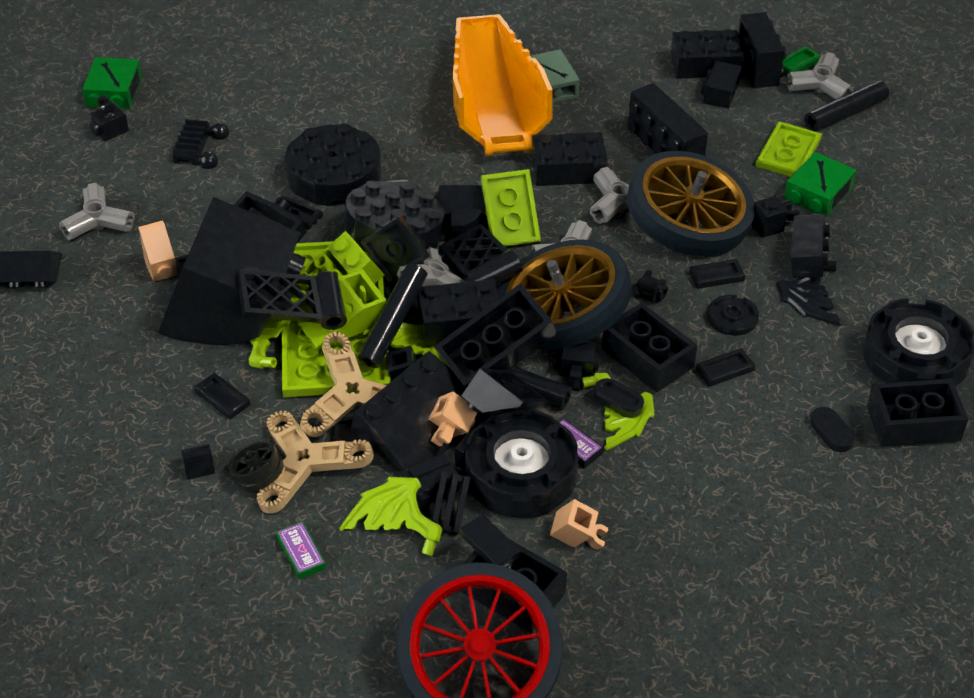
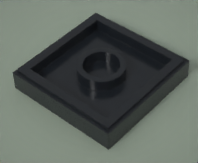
M401 214L360 241L370 258L384 273L388 283L398 278L397 272L400 266H405L408 263L419 264L430 256Z

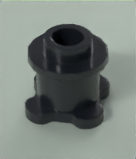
M646 270L643 277L637 282L636 298L640 299L644 295L651 298L652 302L657 303L659 299L663 300L665 298L668 286H666L665 279L658 280L651 277L652 271Z

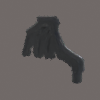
M829 261V266L824 267V270L836 271L837 261ZM820 277L798 278L793 281L781 279L776 283L782 301L791 304L804 317L809 316L834 325H842V321H840L837 314L825 311L834 309V305L830 298H826L829 294L825 290V286L817 285L821 283Z

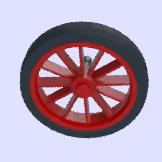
M468 563L449 568L435 575L412 597L405 608L398 627L396 656L403 683L412 698H449L440 692L436 686L469 658L473 661L460 698L464 697L476 661L481 663L486 696L491 698L484 660L490 662L516 693L511 698H547L560 672L563 640L554 608L545 594L531 580L519 572L501 565ZM471 589L497 591L484 629L478 628ZM467 590L474 630L470 631L444 601L446 598ZM500 593H503L515 600L522 608L491 633L487 629ZM441 604L467 636L464 638L425 624L432 611ZM524 611L527 612L536 629L535 634L495 641L494 637ZM424 629L463 643L464 646L420 654L422 630ZM538 639V661L535 664L495 648L496 646ZM466 652V655L434 683L431 682L421 660ZM491 656H499L532 668L535 671L525 687L519 690Z

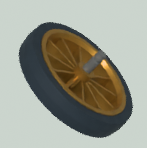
M686 151L657 153L641 162L629 183L627 204L634 221L649 237L672 250L695 256L720 255L736 248L751 228L755 209L750 190L743 180L731 169L709 157ZM677 177L683 178L684 185ZM705 186H708L712 191L704 193L703 189ZM678 213L679 216L674 220L667 215ZM682 219L690 220V226L684 225L680 221ZM698 220L705 227V229L699 228Z
M580 239L551 244L526 256L520 261L523 271L501 282L498 289L500 299L520 283L524 286L548 316L551 315L550 319L553 321L557 333L537 349L555 350L584 343L611 327L621 317L629 304L632 284L628 268L621 255L614 248L599 241ZM566 270L564 275L560 271ZM551 275L552 280L550 282L544 280V278ZM577 305L585 308L576 314L573 310ZM563 312H571V316L561 319Z

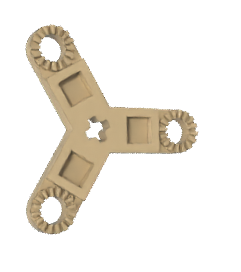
M341 332L328 333L322 345V350L335 386L317 400L312 407L307 409L301 417L300 427L306 435L311 437L323 435L354 407L360 408L386 386L363 379L355 354L350 346V341L348 337H345V334H340ZM338 342L343 346V349L333 350L329 343ZM348 388H349V389H353V388H356V389H357L356 393H354V392H351L350 394L347 393V389H348ZM317 418L321 421L322 425L312 428V425L309 426L310 424L307 420Z
M274 412L275 415L271 414V418L267 419V427L270 435L286 458L283 460L284 468L279 477L269 486L259 490L257 502L260 509L265 513L279 512L286 506L312 472L365 467L374 458L372 447L369 442H366V440L362 441L361 439L359 441L353 440L354 442H345L344 440L311 443L290 412ZM280 422H287L285 427H275ZM357 451H365L362 457L353 456ZM270 496H278L277 501L274 500V503H266V499Z

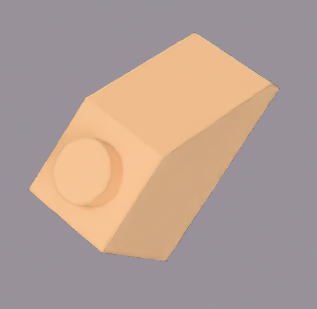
M163 220L138 227L145 264L153 282L177 276L176 261Z

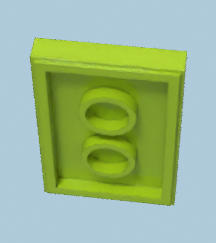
M778 122L756 160L755 167L791 177L815 152L821 141L822 134Z
M530 170L481 175L489 232L505 247L541 242Z

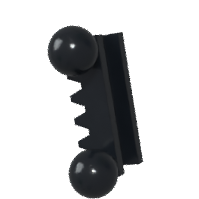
M185 119L183 131H180L178 142L175 143V148H173L174 163L178 164L180 160H190L192 165H201L204 169L215 168L218 165L216 154L205 152L201 155L209 135L217 140L226 139L229 136L228 126L224 123H216L212 127L208 121Z

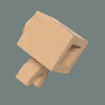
M455 392L440 396L429 417L431 422L439 426L431 439L439 447L444 442L449 444L452 437L468 433L476 423L475 416L477 412L467 406L468 402Z
M574 499L556 511L550 536L571 547H576L587 541L592 548L599 550L604 547L605 542L600 540L596 533L603 536L608 532V527L596 524L599 512Z

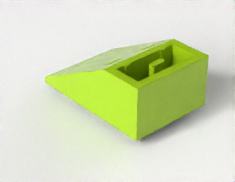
M345 231L304 267L300 275L316 276L320 272L330 271L337 274L338 277H342L363 269L375 284L384 276V273ZM295 285L303 293L307 294L309 292L308 285Z
M363 269L339 277L347 316V323L343 327L328 330L323 328L321 323L297 321L316 350L322 349L323 341L328 333L341 332L340 334H345V337L350 338L368 329H372L387 300ZM308 305L302 308L306 313H313V309Z

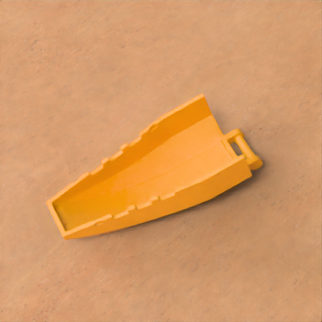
M500 14L457 18L453 66V100L460 128L484 146L486 157L493 156L494 153L516 151L531 153L533 151L532 135H537L552 120V87L545 70L535 58L530 57V51L522 47V41L515 38V33L509 28V25Z

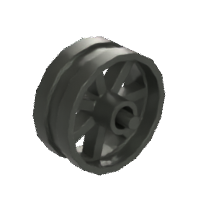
M267 441L255 442L244 447L236 453L229 464V471L232 477L236 479L238 486L243 491L249 492L269 486L279 477L284 468L283 460L277 453L275 446Z

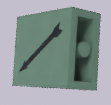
M561 49L530 55L545 70L552 87V102L579 97L580 79Z

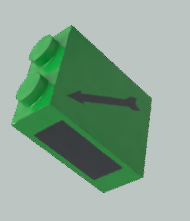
M95 57L82 88L85 106L99 107L97 98L106 95L108 102L112 101L120 109H130L142 78L139 59Z
M814 152L787 181L784 199L805 207L814 213L825 214V217H827L853 188L857 170Z

